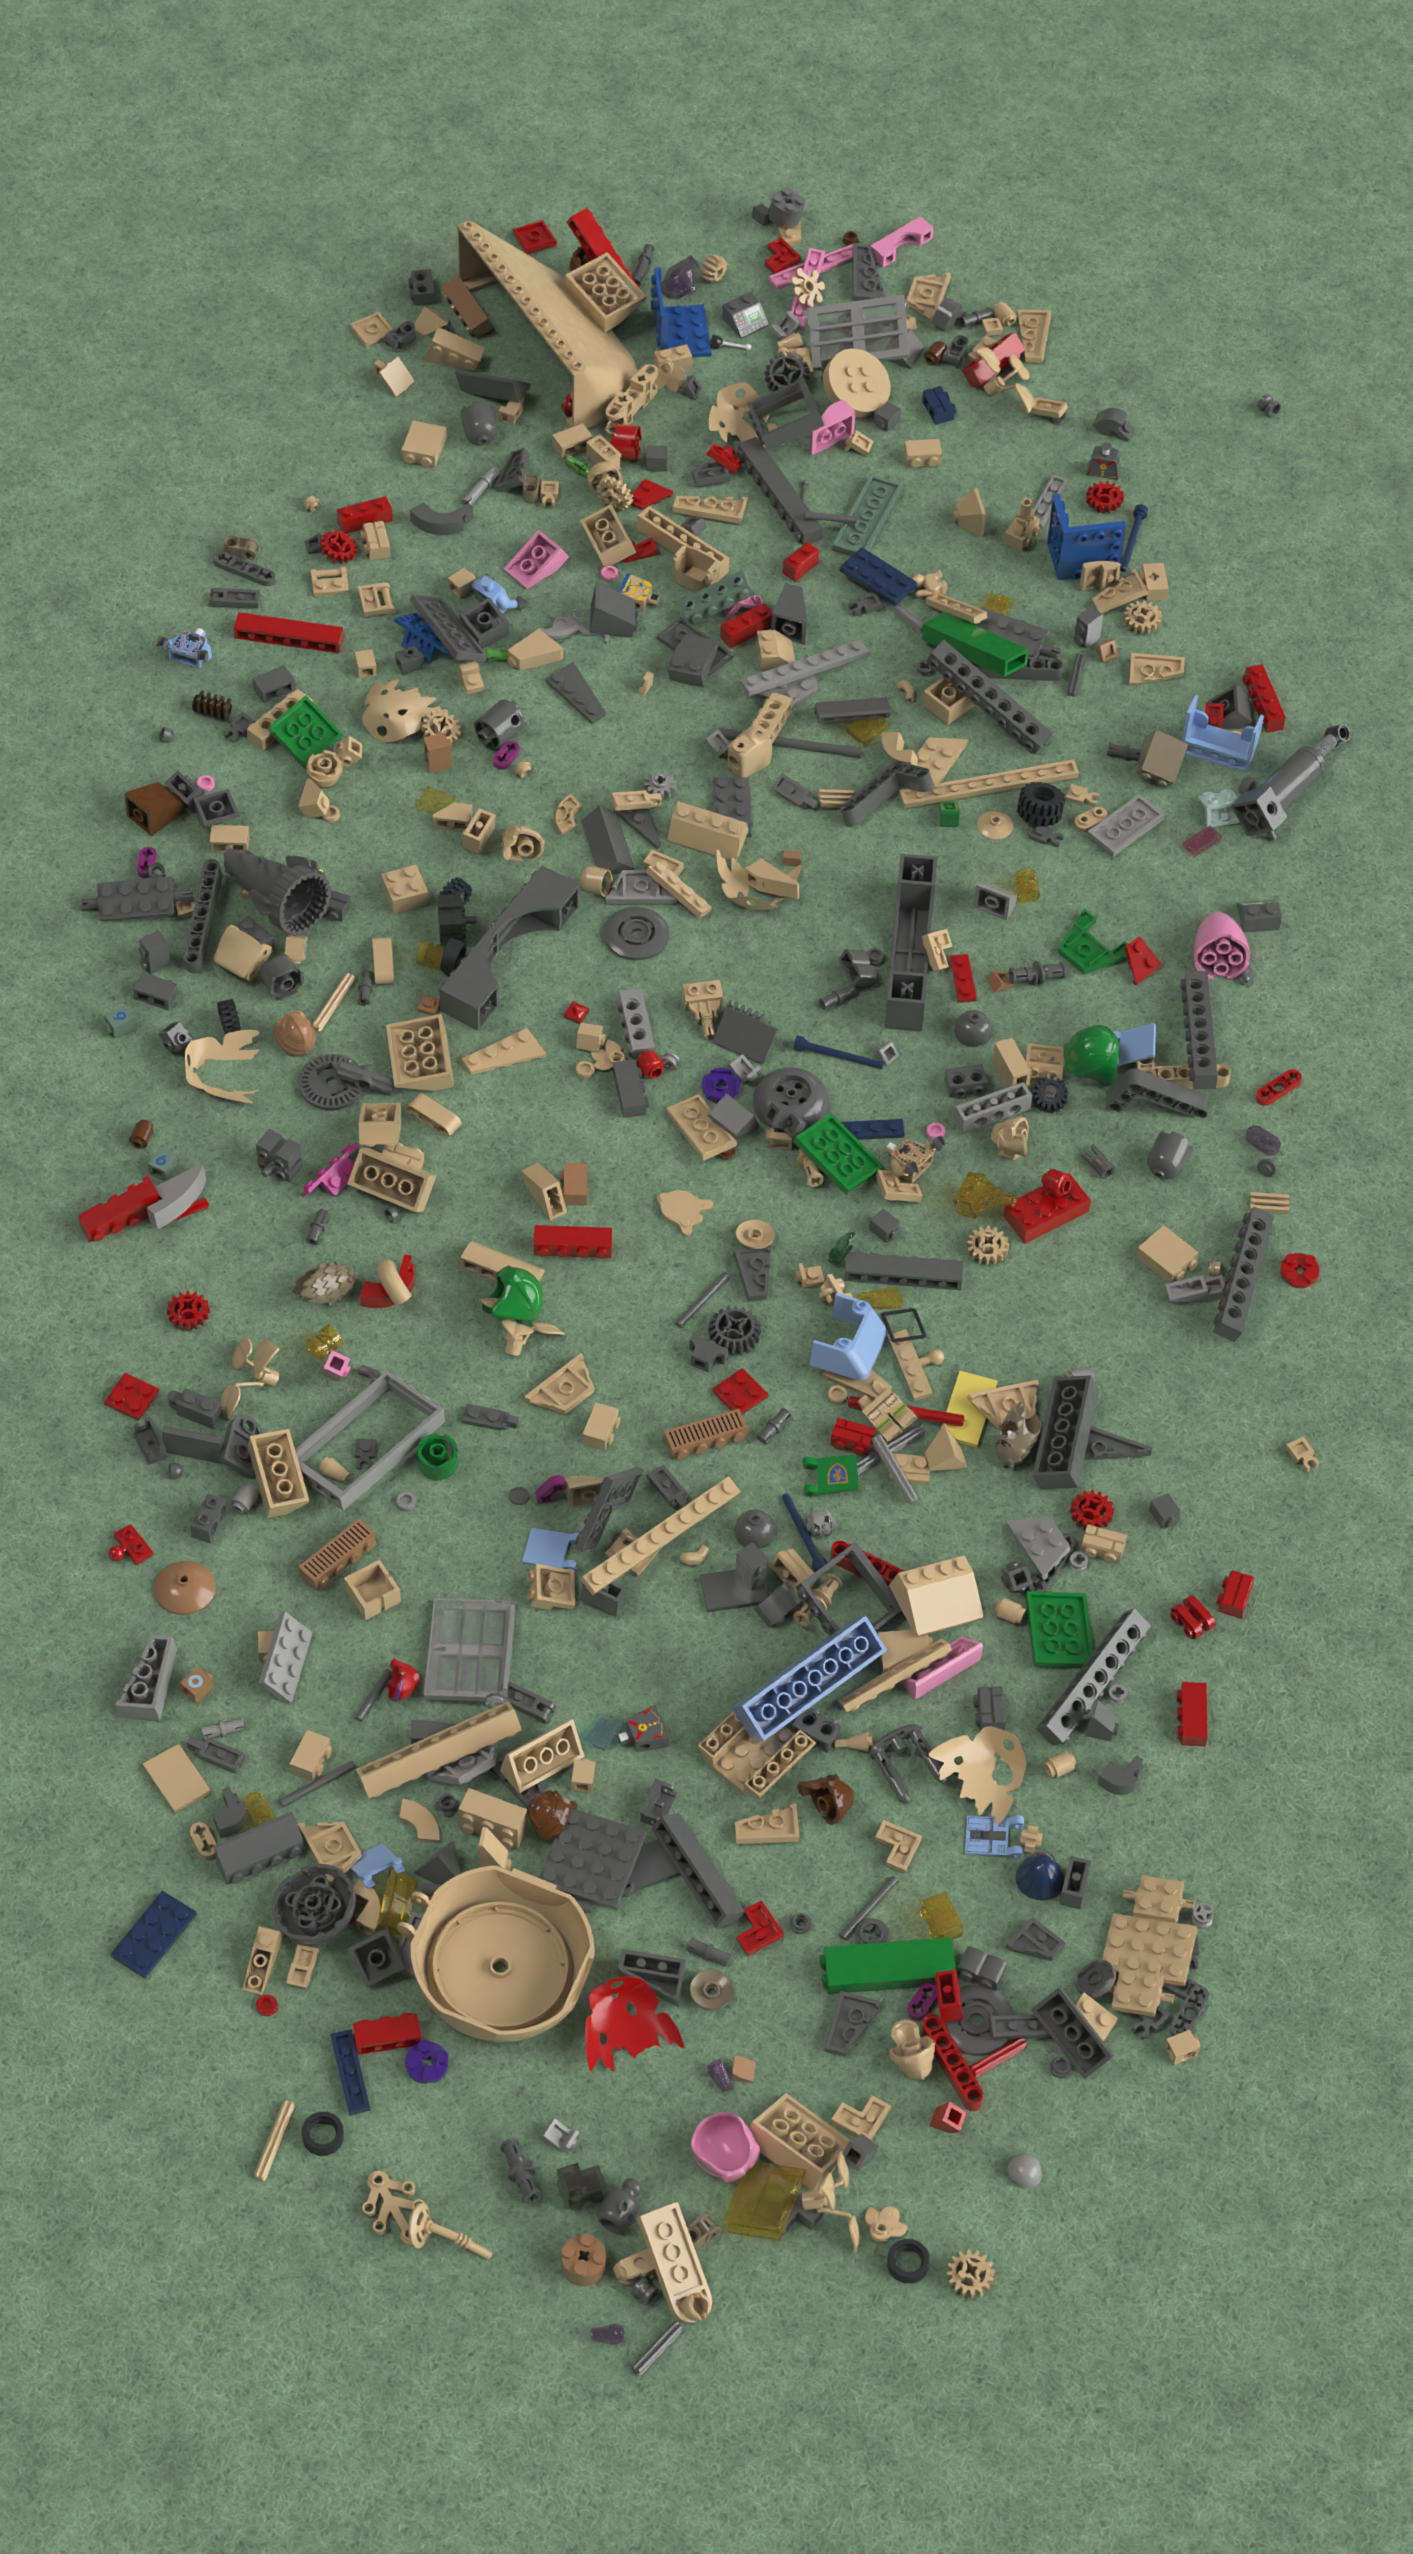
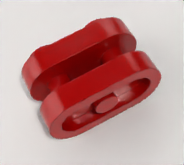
M1193 1595L1183 1600L1184 1606L1178 1603L1171 1608V1619L1176 1624L1179 1623L1185 1626L1183 1631L1188 1638L1197 1639L1202 1636V1627L1209 1631L1216 1626L1213 1616Z

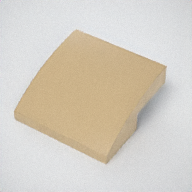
M1112 561L1084 563L1080 580L1082 592L1098 587L1102 592L1106 588L1114 587L1118 584L1120 563Z

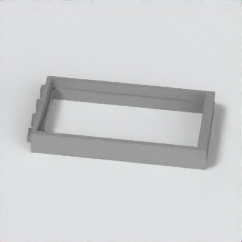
M388 1371L384 1372L295 1449L304 1483L344 1511L414 1450L424 1437L432 1434L446 1422L444 1409L438 1403L435 1404L429 1400L425 1394L417 1392L412 1385L404 1383L399 1376H395V1374L393 1375ZM389 1389L429 1416L344 1491L304 1464L306 1460Z

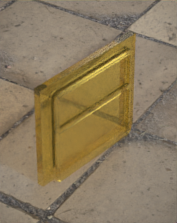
M756 2162L740 2178L721 2226V2231L780 2241L806 2170Z

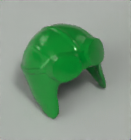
M1094 1025L1074 1034L1063 1048L1066 1068L1079 1079L1086 1077L1094 1079L1103 1085L1112 1086L1116 1079L1119 1056V1040L1115 1033L1106 1026Z
M509 1265L495 1274L497 1279L496 1289L488 1298L499 1299L492 1308L482 1304V1310L486 1313H492L497 1318L517 1319L527 1322L536 1320L543 1304V1291L537 1278L525 1269Z

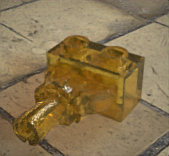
M968 1172L953 1198V1202L959 1215L976 1218L980 1210L988 1207L995 1208L1001 1204L1014 1207L1017 1203V1196L1015 1194L1003 1193L1000 1187H995L992 1182L988 1181L985 1174Z

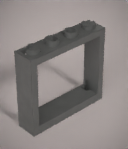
M804 378L747 403L750 409L747 411L761 446L765 444L767 451L824 426L819 410ZM805 398L811 411L810 414L765 433L759 417Z
M856 1542L795 1587L799 1598L807 1603L810 1613L815 1618H818L822 1629L830 1636L838 1631L839 1628L808 1585L846 1556L888 1611L871 1624L874 1630H877L902 1610L889 1586Z

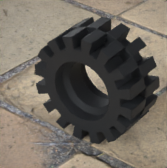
M228 999L217 1002L219 1019L225 1035L241 1031L240 1019L234 1000Z

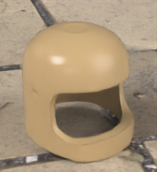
M588 866L582 871L579 882L584 891L606 897L612 888L613 879L610 870ZM605 875L607 877V883L604 891L602 892L601 884L603 877Z

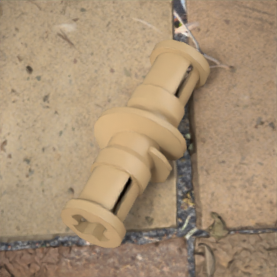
M799 1148L798 1166L804 1169L807 1174V1184L810 1187H817L824 1181L819 1171L820 1168Z
M828 1574L826 1581L817 1589H810L826 1611L827 1607L832 1604L830 1598L833 1596V1593L842 1587V1581L834 1574ZM805 1602L801 1610L794 1613V1619L803 1627H807L810 1624L813 1615L810 1613L809 1606Z

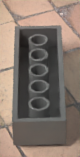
M1091 1375L1054 1377L1033 1471V1477L1040 1489L1078 1488L1099 1390Z

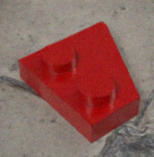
M644 478L632 493L633 497L631 499L633 501L630 505L644 510L650 505L659 503L661 499L672 497L673 491Z
M1140 935L1124 947L1126 957L1128 958L1129 970H1132L1134 985L1140 983L1162 966V963Z

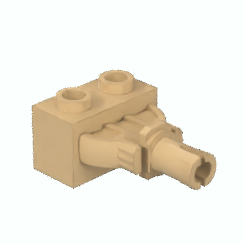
M1024 498L1021 501V509L1016 514L1015 520L1006 530L1004 536V544L1019 551L1029 547L1033 536H1037L1041 529L1039 527L1040 519L1035 517L1033 509H1031V499Z
M720 980L683 984L682 1000L684 1010L690 1011L695 1017L696 1023L701 1022L704 1039L709 1038V1033L710 1037L714 1038L716 1034L713 1018L714 1021L718 1019L717 1012L720 1006H722L723 1000Z

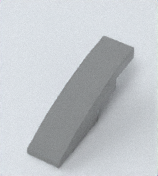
M1201 1275L1165 1284L1170 1302H1201L1223 1298L1224 1295L1221 1293L1225 1284H1227V1280L1222 1275L1206 1279Z

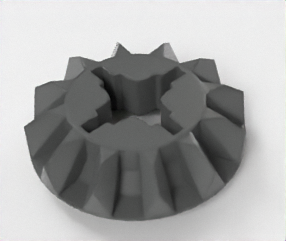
M875 1918L862 1920L855 1929V1939L858 1944L887 1942L889 1938V1930L885 1923ZM873 1928H875V1935L877 1937H873L870 1941L869 1935L866 1933H871Z

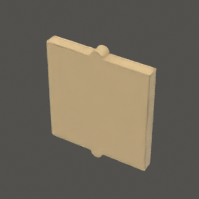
M398 356L390 363H386V366L378 372L394 397H397L403 391H407V388L415 381Z

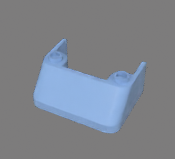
M1195 695L1187 711L1181 740L1188 744L1185 754L1242 772L1247 771L1260 738L1264 715L1260 716L1255 727L1247 726L1243 729L1242 734H1237L1208 725V716L1204 712L1196 710L1199 696Z
M836 1293L832 1317L859 1325V1328L853 1340L839 1338L833 1346L814 1340L809 1365L852 1379L865 1380L868 1378L884 1344L887 1329L868 1302Z

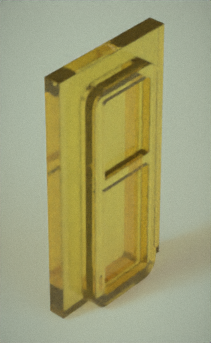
M393 1867L389 1868L377 1925L382 1928L389 1926L393 1934L402 1937L403 1934L397 1930L399 1922L408 1923L414 1902L411 1896L416 1891L418 1881L402 1872L397 1874Z

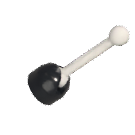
M712 334L710 347L713 349L726 345L744 348L746 351L751 350L750 344L741 345L723 342L720 336Z

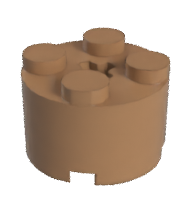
M589 2233L575 2236L566 2242L561 2254V2267L565 2278L575 2285L583 2286L593 2285L602 2278L606 2268V2251L603 2244Z

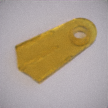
M897 1287L863 1292L858 1296L859 1300H869L870 1302L868 1303L871 1307L876 1309H901L904 1298Z

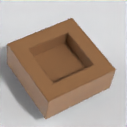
M423 994L417 1012L431 1016L436 1015L440 1007V998Z

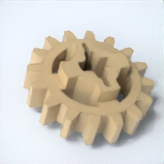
M609 476L606 479L603 478L596 487L598 489L596 492L600 494L599 499L604 500L603 504H611L616 510L618 508L620 511L626 510L633 501L631 499L633 495L629 493L631 489H627V484H622L621 480H616L615 477H612V479Z
M1143 600V603L1136 601V605L1130 603V607H1126L1124 612V624L1128 625L1129 630L1133 628L1134 633L1140 631L1143 635L1145 631L1150 634L1151 630L1156 632L1162 623V611L1158 610L1157 605L1153 607L1152 602L1146 604L1145 600Z
M438 710L437 714L432 711L430 715H426L422 722L421 731L425 732L423 737L445 733L447 740L450 739L451 743H456L461 733V726L458 725L459 720H454L453 714L449 716L448 711L444 714L441 710Z
M987 1226L985 1230L979 1227V1232L973 1230L972 1235L968 1236L966 1246L968 1248V1255L972 1254V1260L979 1259L978 1264L984 1261L986 1266L989 1265V1262L996 1265L997 1260L1002 1262L1003 1256H1007L1009 1250L1008 1237H1003V1231L998 1233L996 1227L993 1230H990V1226Z
M968 2249L966 2255L960 2251L958 2258L952 2257V2263H948L946 2278L950 2279L949 2287L955 2286V2294L961 2291L963 2298L966 2294H970V2298L973 2299L975 2293L982 2297L983 2290L989 2292V2285H993L994 2282L992 2277L995 2275V2270L991 2269L992 2261L986 2262L987 2255L980 2257L978 2250L975 2254H971L970 2249ZM958 2266H961V2270L956 2274V2269ZM985 2274V2279L981 2283L980 2277Z

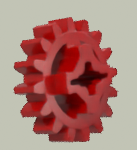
M1100 481L1097 484L1094 482L1093 487L1089 486L1086 492V503H1089L1090 508L1095 507V512L1101 510L1102 514L1104 511L1110 514V510L1116 512L1117 508H1121L1124 492L1120 491V486L1115 487V483L1109 484V481H1106V483Z
M335 529L334 533L329 530L328 534H323L319 542V549L322 550V555H327V560L331 558L333 563L338 561L339 564H342V561L347 564L349 560L353 561L354 556H356L358 544H354L355 539H350V534L345 535L344 531L339 533Z
M187 1290L185 1295L179 1292L178 1298L172 1296V1301H168L169 1322L172 1321L174 1327L179 1325L180 1330L184 1327H187L188 1331H190L191 1327L198 1329V1324L204 1326V1320L209 1319L210 1307L208 1300H204V1295L198 1297L196 1291L190 1294L189 1290Z
M1091 1489L1089 1494L1085 1490L1082 1496L1077 1494L1076 1499L1072 1500L1070 1507L1071 1519L1076 1520V1526L1082 1524L1083 1530L1087 1528V1525L1099 1528L1102 1525L1108 1527V1522H1112L1114 1515L1113 1502L1108 1501L1109 1496L1102 1497L1101 1491L1095 1494L1093 1489Z

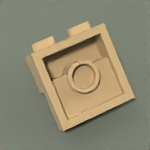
M1028 1043L1026 1063L1031 1071L1030 1078L1047 1077L1050 1080L1051 1077H1054V1080L1057 1078L1062 1080L1064 1066L1063 1048Z
M536 1564L528 1572L527 1583H531V1588L528 1590L527 1599L531 1601V1607L551 1610L553 1606L573 1609L575 1607L574 1570Z

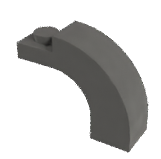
M424 502L410 510V521L420 530L435 535H450L464 530L463 523H469L473 518V506L469 503L450 513L435 512Z

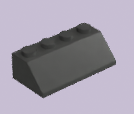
M292 1811L214 1845L216 1865L228 1885L230 1883H239L250 1874L257 1875L263 1871V1868L270 1865L277 1866L283 1859L299 1856L304 1850V1842Z

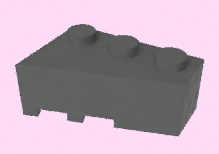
M622 1949L618 1976L643 1979L657 1997L678 2007L686 1960Z

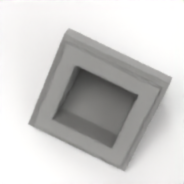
M889 1040L877 1050L875 1058L888 1066L900 1055L892 1040Z

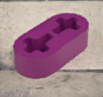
M508 741L500 748L493 758L495 768L504 770L511 765L519 754L518 743Z
M144 847L139 853L137 874L141 878H149V867L156 862L157 856L154 848ZM147 854H151L149 859L146 860ZM145 866H148L146 872H143Z
M552 1476L536 1489L535 1496L539 1504L552 1502L566 1490L567 1485L564 1476Z
M926 1983L919 1988L908 2005L907 2014L909 2018L914 2021H920L928 2014L937 2000L935 1985ZM932 1991V1996L929 1995L924 2000L925 1992ZM921 2004V2013H913V2008L916 2009Z

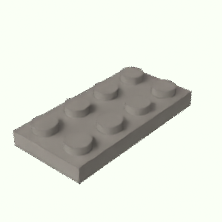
M1138 794L1090 829L1087 836L1114 857L1163 821L1165 814Z
M287 1612L279 1613L258 1684L282 1702L289 1704L293 1701L313 1632Z

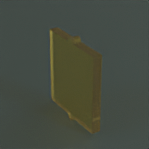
M427 786L423 795L419 796L420 800L415 809L433 815L453 804L457 796Z

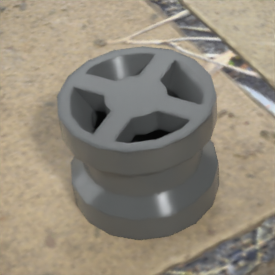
M643 2277L633 2287L631 2295L638 2297L640 2303L646 2306L657 2295L659 2289L656 2286L650 2285L649 2280Z

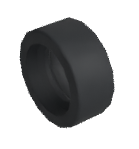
M453 938L448 941L441 959V972L451 974L453 970L459 967L461 960L466 955V942Z
M330 2112L311 2114L302 2126V2140L305 2148L317 2156H328L335 2153L344 2141V2130L341 2120ZM319 2123L331 2124L335 2128L336 2136L327 2144H317L310 2138L312 2127Z
M902 2239L891 2246L887 2257V2268L895 2280L904 2284H913L920 2281L926 2275L929 2268V2253L921 2242L914 2239ZM903 2250L915 2251L921 2258L920 2268L914 2272L900 2270L895 2264L897 2254Z

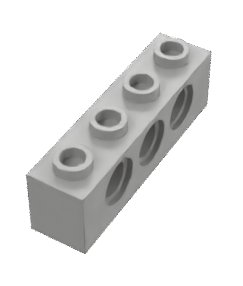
M642 988L619 991V999H616L617 1010L622 1012L619 1014L620 1023L625 1025L623 1037L624 1040L628 1039V1043H626L627 1054H631L632 1060H637L643 1052H655Z
M1024 1082L955 1106L954 1121L962 1134L1030 1110L1032 1094Z

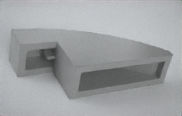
M202 1164L155 1187L158 1192L159 1201L146 1208L150 1223L157 1229L162 1228L179 1217L201 1194L206 1184V1175Z

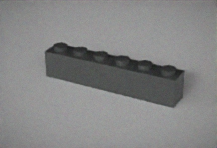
M847 1252L844 1281L961 1290L964 1261Z
M681 1814L661 1816L651 1830L715 1928L735 1924L744 1913V1910Z

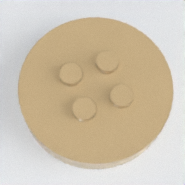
M846 349L835 355L825 367L823 385L829 400L833 404L844 399L855 411V417L862 418L874 414L876 409L883 406L890 395L888 373L882 363L872 354L860 349Z

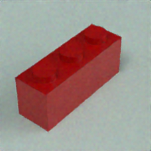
M387 496L336 509L337 523L341 532L344 531V534L362 530L365 523L378 521L388 523L393 521L392 507Z
M762 603L720 624V638L731 649L756 636L757 631L770 629L772 626V610L765 603Z
M1182 1682L1181 1688L1176 1691V1702H1180V1708L1177 1707L1176 1719L1180 1720V1726H1177V1738H1181V1745L1206 1747L1208 1738L1207 1683Z
M403 2013L396 2017L383 2016L377 2020H360L357 2023H353V2033L358 2055L413 2047L421 2041L417 2013Z

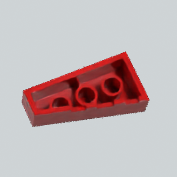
M148 1175L142 1178L143 1182L135 1186L133 1183L128 1186V1191L119 1196L114 1194L108 1199L107 1203H99L78 1215L79 1226L88 1242L100 1241L106 1235L119 1233L123 1228L136 1226L140 1221L149 1219L146 1207L158 1202L159 1198L158 1192Z

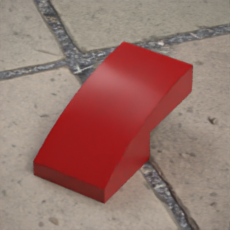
M650 537L637 545L632 541L631 543L636 553L623 560L625 563L659 554L653 538Z

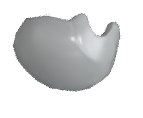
M1019 2154L1011 2159L1008 2164L1010 2180L1015 2182L1020 2188H1033L1040 2183L1042 2178L1041 2166L1034 2156Z

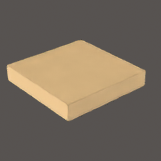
M380 312L349 324V327L366 348L384 341L386 333L393 330Z

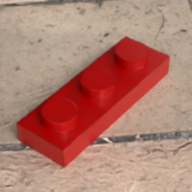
M950 955L949 959L958 1003L975 1002L977 997L969 955Z

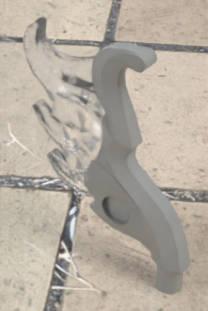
M570 608L566 611L565 618L561 615L558 616L550 629L538 628L552 639L566 638L577 632L582 636L604 637L605 644L610 639V635L590 632V609L574 613L576 608Z

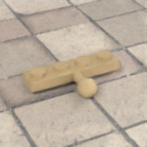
M906 1329L893 1333L894 1338L909 1337ZM888 1335V1340L913 1400L918 1401L933 1397L932 1389L922 1366L930 1363L933 1365L941 1364L944 1360L943 1352L935 1349L929 1353V1356L918 1358L911 1340L892 1342Z

